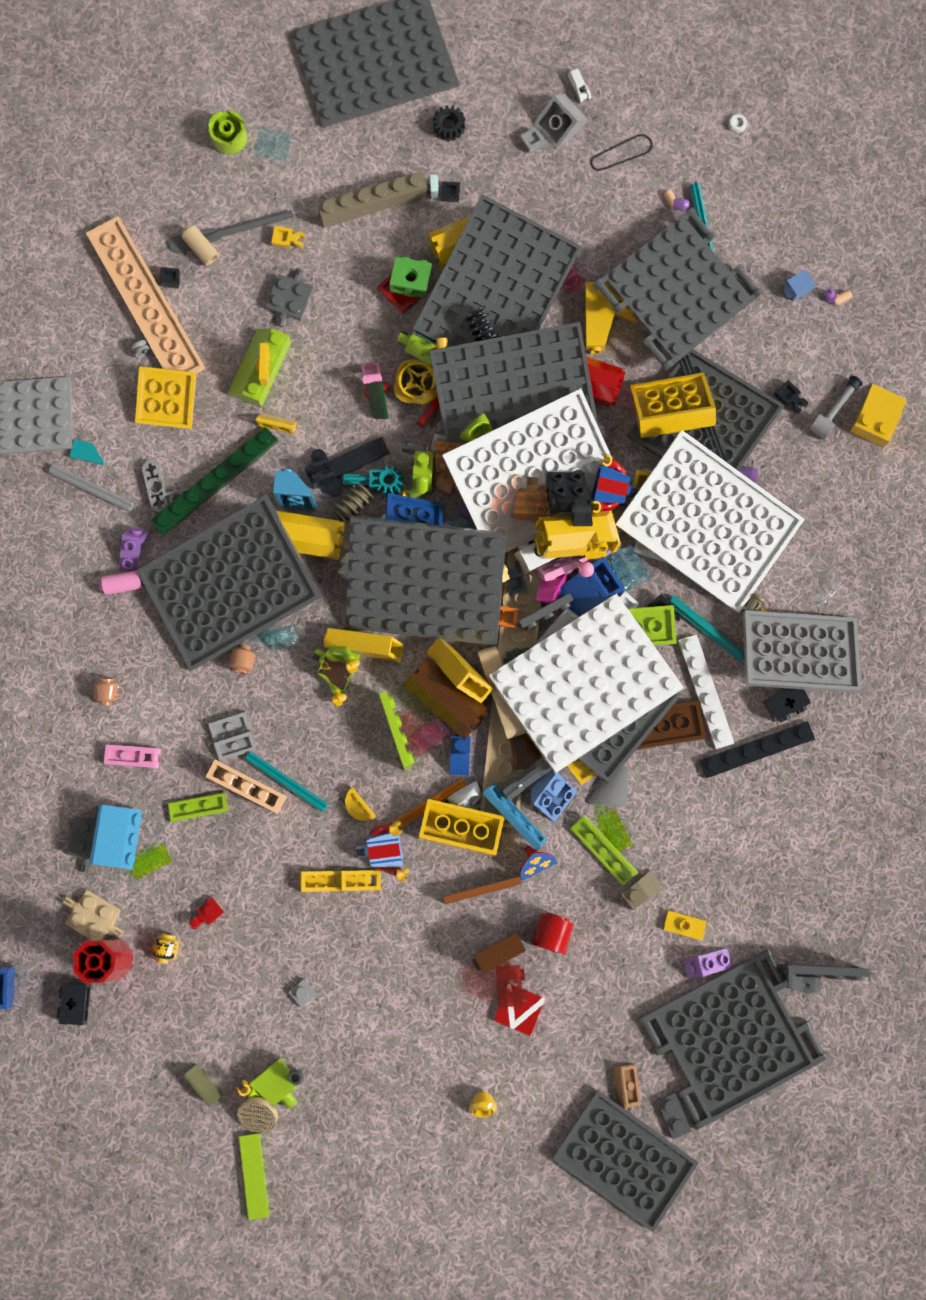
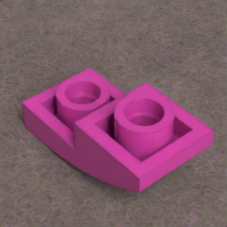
M562 574L552 581L543 580L537 591L536 601H542L547 604L553 603L561 595L560 587L567 581L568 574Z

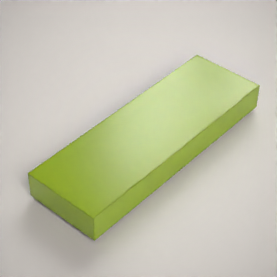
M226 792L167 803L170 822L228 812Z

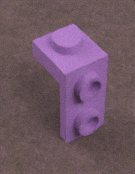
M131 527L122 534L119 570L129 572L139 569L141 544L147 539V531H142L138 527Z
M727 948L683 959L688 978L703 977L732 968Z

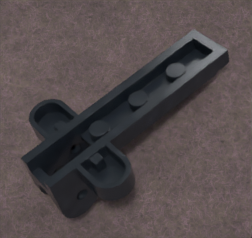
M382 436L330 461L322 449H316L311 454L313 463L305 467V472L314 490L325 485L330 496L338 497L343 491L338 478L387 456L390 452ZM329 468L331 473L313 479V474Z

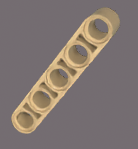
M496 646L477 651L486 681L494 688L491 691V695L506 738L510 739L525 734V729L489 679L491 673L503 666Z

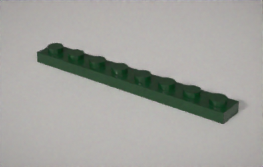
M266 427L263 428L150 520L151 524L162 536L166 535L278 442V439Z

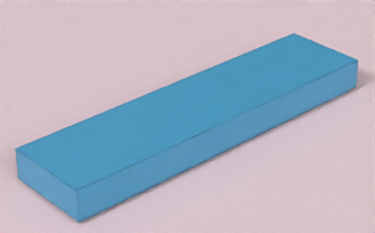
M495 783L482 793L536 851L548 841Z

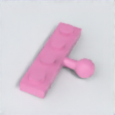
M585 555L562 557L536 568L538 576L544 581H552L562 574L571 573L576 568L579 569L581 576L590 577L594 572V567L590 562L597 559H586Z

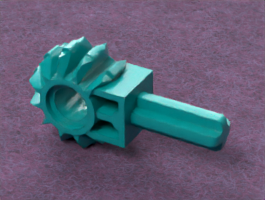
M384 465V471L380 468L378 470H370V475L344 474L343 485L359 483L362 486H369L371 491H377L378 493L383 491V496L386 497L388 492L390 494H394L393 491L401 493L399 487L405 486L402 482L405 480V476L401 475V469L395 471L394 465L390 469H388L387 465ZM387 478L394 479L391 484L384 483Z

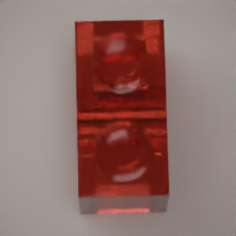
M520 964L497 966L498 1007L523 1006V1001H526V989H522L521 981H525L524 968L520 969ZM509 980H513V983L517 984V987H514L513 991H510L509 988H506V984H509Z

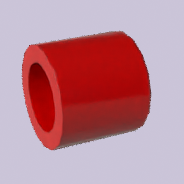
M547 912L546 914H540L531 945L566 955L574 924L569 922V919Z

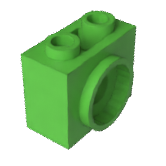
M406 256L395 257L390 280V291L404 294L408 297L427 298L432 275V263L426 260H411ZM409 277L415 278L414 281H407L406 279Z

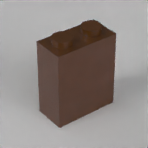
M515 932L475 953V959L472 961L477 971L482 970L485 973L525 952L526 949L518 933Z

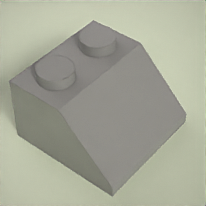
M565 94L552 97L533 124L558 149L576 135L588 119Z

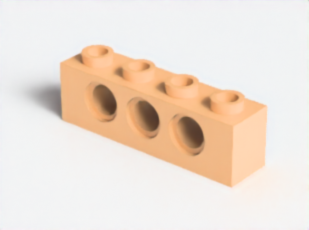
M214 760L206 775L208 779L277 814L287 796L217 760Z

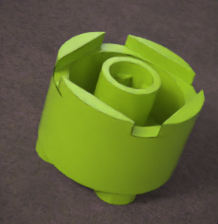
M219 111L209 120V134L214 147L219 152L233 155L241 151L247 143L248 136L242 117L235 111Z

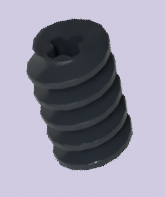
M486 306L473 310L465 318L467 322H471L468 327L474 329L472 335L477 336L475 342L493 339L498 336V333L492 334L495 326H488L492 320L485 319L489 313L482 312Z

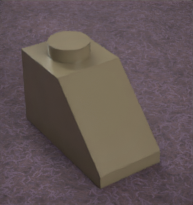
M649 871L619 895L631 910H635L656 893L662 885L653 873Z

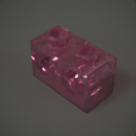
M437 717L407 741L421 758L449 736L450 731L440 718Z

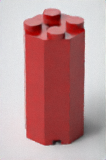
M586 356L594 402L607 407L615 406L626 372L623 371V368Z
M122 939L85 941L73 953V972L83 983H105L120 980L132 969L133 950Z

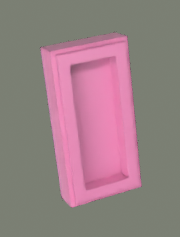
M378 362L361 366L364 384L382 381Z

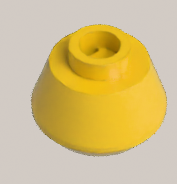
M480 1091L473 1096L469 1110L474 1116L484 1118L492 1116L497 1110V1106L493 1097L488 1092Z

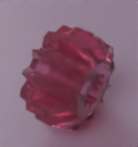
M572 265L563 284L570 292L574 293L582 288L585 284V279L575 265Z

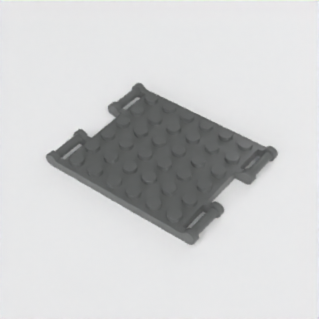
M691 208L682 217L593 284V287L596 290L598 289L613 306V311L616 314L627 308L648 333L649 336L641 344L647 347L659 361L664 372L763 293L762 289H758L742 270L741 264L730 272L707 245L716 237V234L706 227L696 215L694 208ZM688 219H691L692 222L697 226V228L702 232V234L705 236L704 239H702V237L687 221ZM738 275V277L753 293L751 296L747 293V291L742 287V285L737 281V279L734 276ZM605 283L618 297L621 303H619L618 300L613 296V294L608 290V288L604 285ZM652 341H654L658 345V347L668 357L669 361L664 357V355L659 351V349L654 345Z
M770 948L638 1018L640 1025L643 1024L655 1047L656 1055L659 1056L672 1050L690 1085L676 1093L685 1104L694 1122L695 1130L712 1123L829 1058L815 1037L810 1021L795 1027L777 992L787 987L788 981L783 978L772 957L773 953ZM764 959L777 981V984L774 986L760 962ZM654 1018L668 1042L662 1045L650 1022ZM802 1032L808 1038L817 1055L816 1057L812 1058L800 1036ZM692 1092L696 1095L706 1115L702 1119L688 1095Z

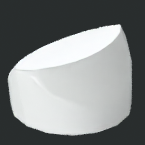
M476 781L449 796L447 800L452 805L469 808L468 804H476L482 798V794Z

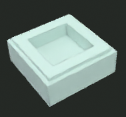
M430 175L431 199H438V176Z

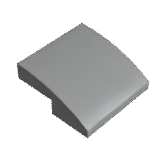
M246 711L208 723L219 761L257 749Z

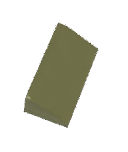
M198 1064L184 1074V1078L208 1106H211L223 1095Z

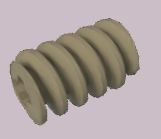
M359 483L355 484L356 490L353 488L349 489L351 495L344 494L345 500L341 498L338 500L340 505L333 504L334 513L346 525L348 524L346 518L351 519L352 512L357 515L359 514L357 507L364 509L362 503L364 502L369 505L368 497L374 499L370 492Z

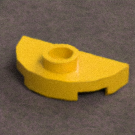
M351 787L345 798V807L348 813L354 819L360 821H370L377 816L354 788Z

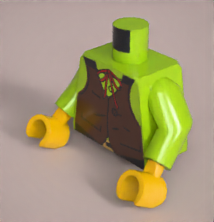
M331 645L326 653L316 649L312 656L313 660L321 663L318 674L329 684L334 695L332 697L334 706H340L346 700V695L341 692L344 691L350 682L353 673L358 671L357 666L360 664L359 659L361 655L350 651L347 646Z

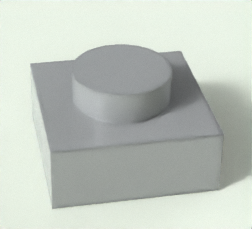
M536 127L520 135V140L529 153L545 145V140Z
M305 979L289 991L301 1008L317 995Z

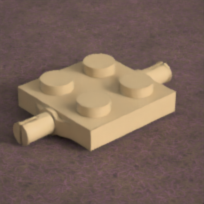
M86 890L82 898L77 902L68 896L63 901V904L72 909L71 915L65 924L90 940H103L110 932L118 938L121 937V934L118 932L123 934L124 930L115 926V920L121 910L89 890Z

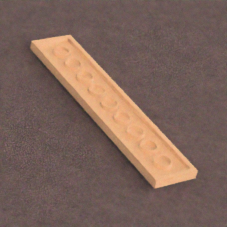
M119 216L87 232L88 238L162 368L196 372V374L205 370L204 364Z

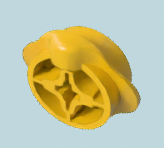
M409 359L400 364L394 383V392L400 401L419 405H426L434 401L438 393L432 364L429 365L417 359ZM422 368L427 370V372L418 374L413 369ZM408 373L411 379L407 386L403 388V378ZM430 376H432L433 383L431 388L427 391L425 387V382L428 380ZM414 377L421 381V386L417 383L415 384ZM418 390L422 393V395L414 396L410 395L408 392Z

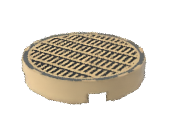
M255 1097L248 1098L245 1102H242L237 1113L240 1123L246 1129L255 1133L271 1131L278 1119L275 1107L272 1108L267 1100Z

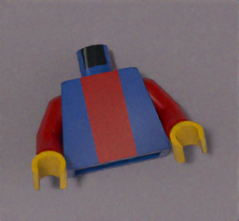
M601 453L604 456L603 461H598L600 465H598L592 490V513L615 509L620 503L625 502L626 496L634 498L638 493L637 486L629 485L630 476L627 475L626 470L618 461L604 453Z

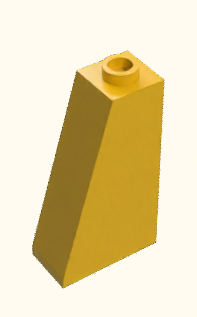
M586 282L584 288L585 352L599 354L605 349L615 312L613 311V306L603 294L593 287L595 282ZM605 283L604 285H605V286L608 288V290L613 294V296L619 301L618 297L612 292V290H611V289L607 286V284Z
M327 628V633L323 638L324 647L327 649L331 645L347 646L350 651L364 657L397 663L401 662L404 644L392 636Z
M438 637L427 650L429 656L452 683L478 702L482 703L494 689L451 645Z

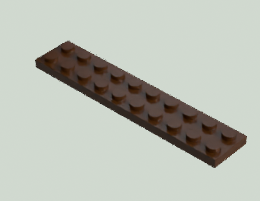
M699 701L673 704L636 750L706 739ZM527 732L509 739L515 770L528 768L542 757V754Z

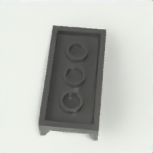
M781 964V974L788 981V986L785 988L803 993L821 991V975H826V978L843 980V976H846V979L863 981V977H870V969Z

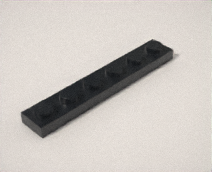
M807 721L699 761L707 779L815 740V737Z

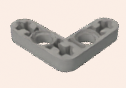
M149 460L142 466L150 505L156 513H160L170 505L175 496H181L191 488L188 487L166 493L159 465L155 461ZM150 465L156 468L153 470L155 477L159 476V478H152L150 472L146 471ZM159 483L161 487L159 491L153 492L151 491V485ZM152 496H159L161 502L165 503L161 509L155 506L158 504L156 497L152 498Z

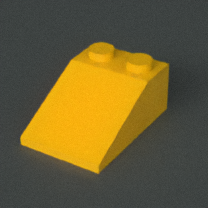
M872 384L850 432L884 448L893 435L907 399Z

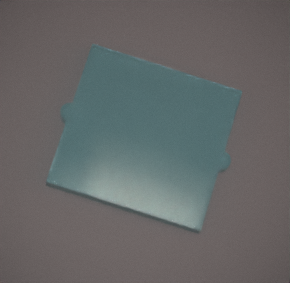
M262 127L259 139L256 140L257 146L254 155L285 162L288 150L291 149L290 143L293 134Z

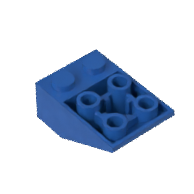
M604 557L592 564L594 572L590 577H583L579 573L560 587L561 595L558 598L560 599L570 593L573 601L569 603L571 605L569 609L579 617L616 593L618 596L621 595L625 590Z

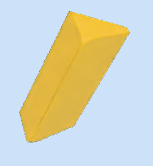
M260 414L256 417L259 427H266L290 434L295 432L297 421L266 414Z

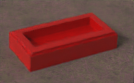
M438 396L416 422V425L420 428L425 425L439 407Z

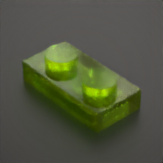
M163 844L135 858L133 873L136 879H140L173 862L166 845Z

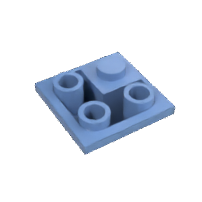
M551 770L531 784V802L555 822L577 790L559 773L555 774Z

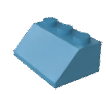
M290 469L275 471L273 494L280 508L317 511L318 507L313 493L295 472H292Z
M99 804L89 864L133 870L139 828L142 821V811Z

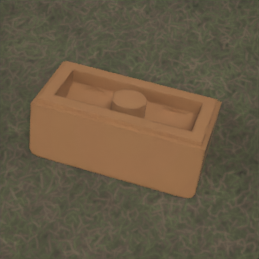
M636 1064L613 1066L617 1104L622 1108L641 1105Z

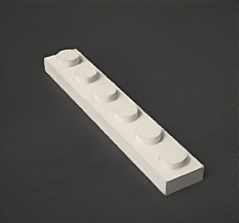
M697 634L678 640L715 750L734 744Z

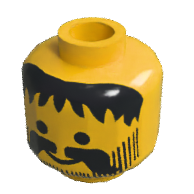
M160 933V936L154 938L151 955L157 958L156 962L168 964V960L176 958L179 941L175 939L176 936Z

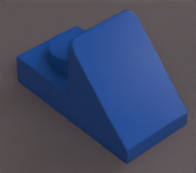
M451 736L450 775H469L470 736L465 740L460 736Z

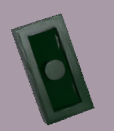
M383 382L367 383L372 418L388 419Z

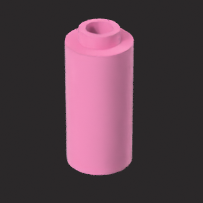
M137 570L102 576L99 581V588L105 595L143 589L144 584Z

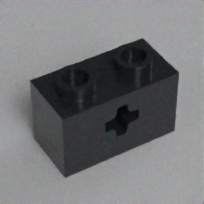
M788 688L764 700L763 703L773 722L779 720L781 723L791 718L789 714L795 711L797 714H800L807 710L806 706L811 701L804 689ZM786 701H791L792 703L790 706L785 707L784 705Z
M65 982L59 989L61 1005L57 1009L59 1024H87L91 983ZM73 1000L77 1005H70L69 1002Z

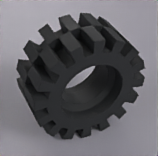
M445 105V109L440 107V112L436 110L433 116L434 133L436 132L437 137L441 136L443 141L444 138L447 141H450L451 138L453 141L456 140V137L460 138L461 133L463 134L465 129L464 113L460 112L458 107L455 110L453 105H451V108ZM450 118L456 122V125L453 128H445L442 122Z

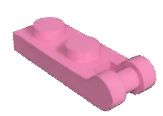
M106 745L104 764L159 769L158 755L161 754V749ZM145 754H151L150 761H145Z

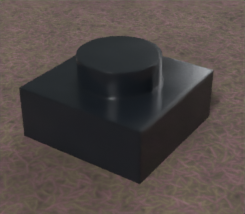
M442 181L441 202H459L460 182Z
M161 267L160 287L179 289V269Z

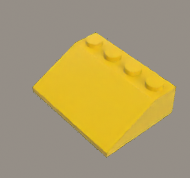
M704 373L630 385L641 438L716 425V407Z

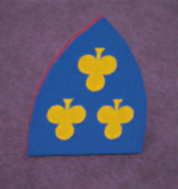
M527 846L524 850L528 858L521 866L520 877L523 881L557 864V861L552 854L535 852L532 846Z

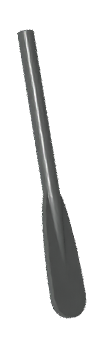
M292 210L224 229L200 230V232L210 243H213L227 235L293 218ZM183 234L174 236L170 240V249L176 254L192 251L181 238Z

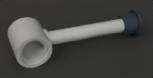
M851 375L847 388L827 415L823 416L820 414L809 430L825 440L836 425L832 422V419L851 393L863 385L862 380L857 376Z

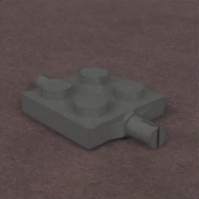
M296 268L293 278L281 274L277 275L266 304V309L275 312L279 316L275 324L278 327L280 324V327L283 328L286 318L300 321L302 319L313 289L312 285L303 283L300 280L304 272L302 269L299 271V268Z
M95 806L93 817H75L67 855L76 856L82 860L80 872L88 873L98 806Z

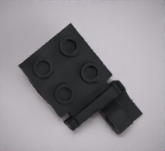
M546 472V501L550 502V514L570 512L573 526H592V501L589 498L585 473Z

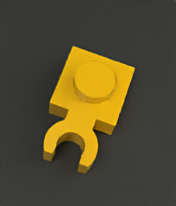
M274 226L271 244L272 246L289 249L291 244H294L298 248H303V242H298L297 240L299 238L305 239V234L303 232L293 234L292 228Z

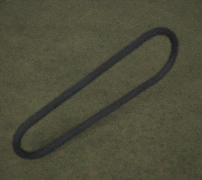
M645 134L635 135L593 156L590 160V165L596 171L611 168L648 154L652 150L653 142ZM643 136L650 141V148L645 153L601 169L595 168L592 164L596 157L636 137Z

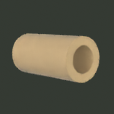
M188 225L183 229L181 238L206 266H209L219 257V252L195 225Z

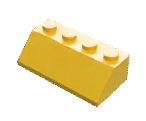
M428 799L419 840L496 857L505 817Z

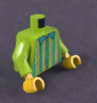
M401 331L397 341L407 345L404 350L405 352L429 365L432 364L430 351L446 348L448 345L446 337L436 338L437 342L416 331L412 335Z

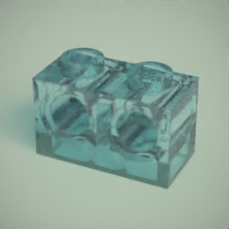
M632 545L616 551L606 559L626 592L642 585L651 578Z

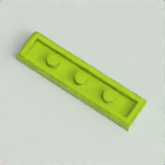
M585 814L569 828L622 886L637 875L638 871Z
M260 1133L240 1135L239 1141L248 1219L268 1218L270 1215Z

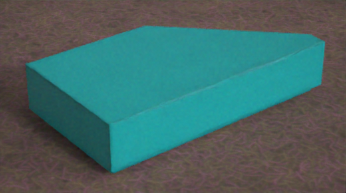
M74 439L70 458L99 465L105 464L93 443Z

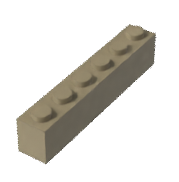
M420 171L318 202L317 206L323 226L327 228L428 197V190L423 173Z

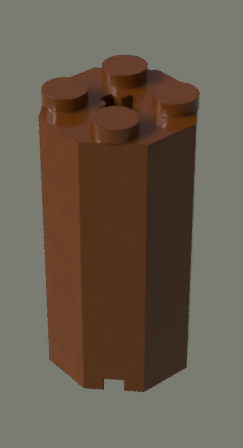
M428 657L417 667L416 672H413L408 677L403 686L465 740L472 732L470 729L475 731L482 723L480 718L483 720L490 710L458 689L436 662Z

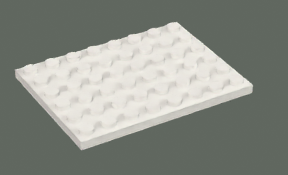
M578 389L443 454L442 457L476 529L507 533L506 553L535 539V535H539V530H535L537 520L510 518L513 502L518 497L519 488H524L526 491L541 489V499L545 503L546 517L571 514L570 512L550 514V502L546 501V472H584L589 498H591L598 465H600L598 461L602 462L604 459L601 453L610 455V452L582 390ZM528 477H536L535 485H527Z
M681 430L615 525L732 610L740 613L743 606L747 603L752 593H754L805 519Z
M617 593L489 675V679L555 774L684 688Z

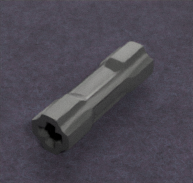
M542 756L534 764L515 778L510 779L500 788L505 796L512 800L523 792L525 788L549 773L552 769Z

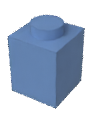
M805 269L786 281L784 293L788 298L791 297L794 302L811 292L816 284Z

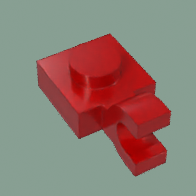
M211 897L197 909L200 915L193 919L189 925L193 930H196L205 921L208 925H211L225 912Z

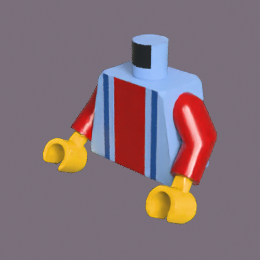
M400 821L395 823H379L367 835V844L356 847L357 856H369L372 867L395 876L399 882H404L409 879V877L404 875L409 872V869L404 868L401 870L400 868L403 867V854L399 835L403 830L398 828L401 823Z

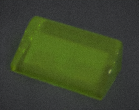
M616 810L597 818L606 838L619 852L633 845Z

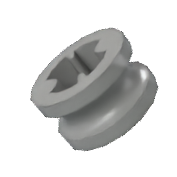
M140 340L131 347L137 358L150 352V348L145 340Z

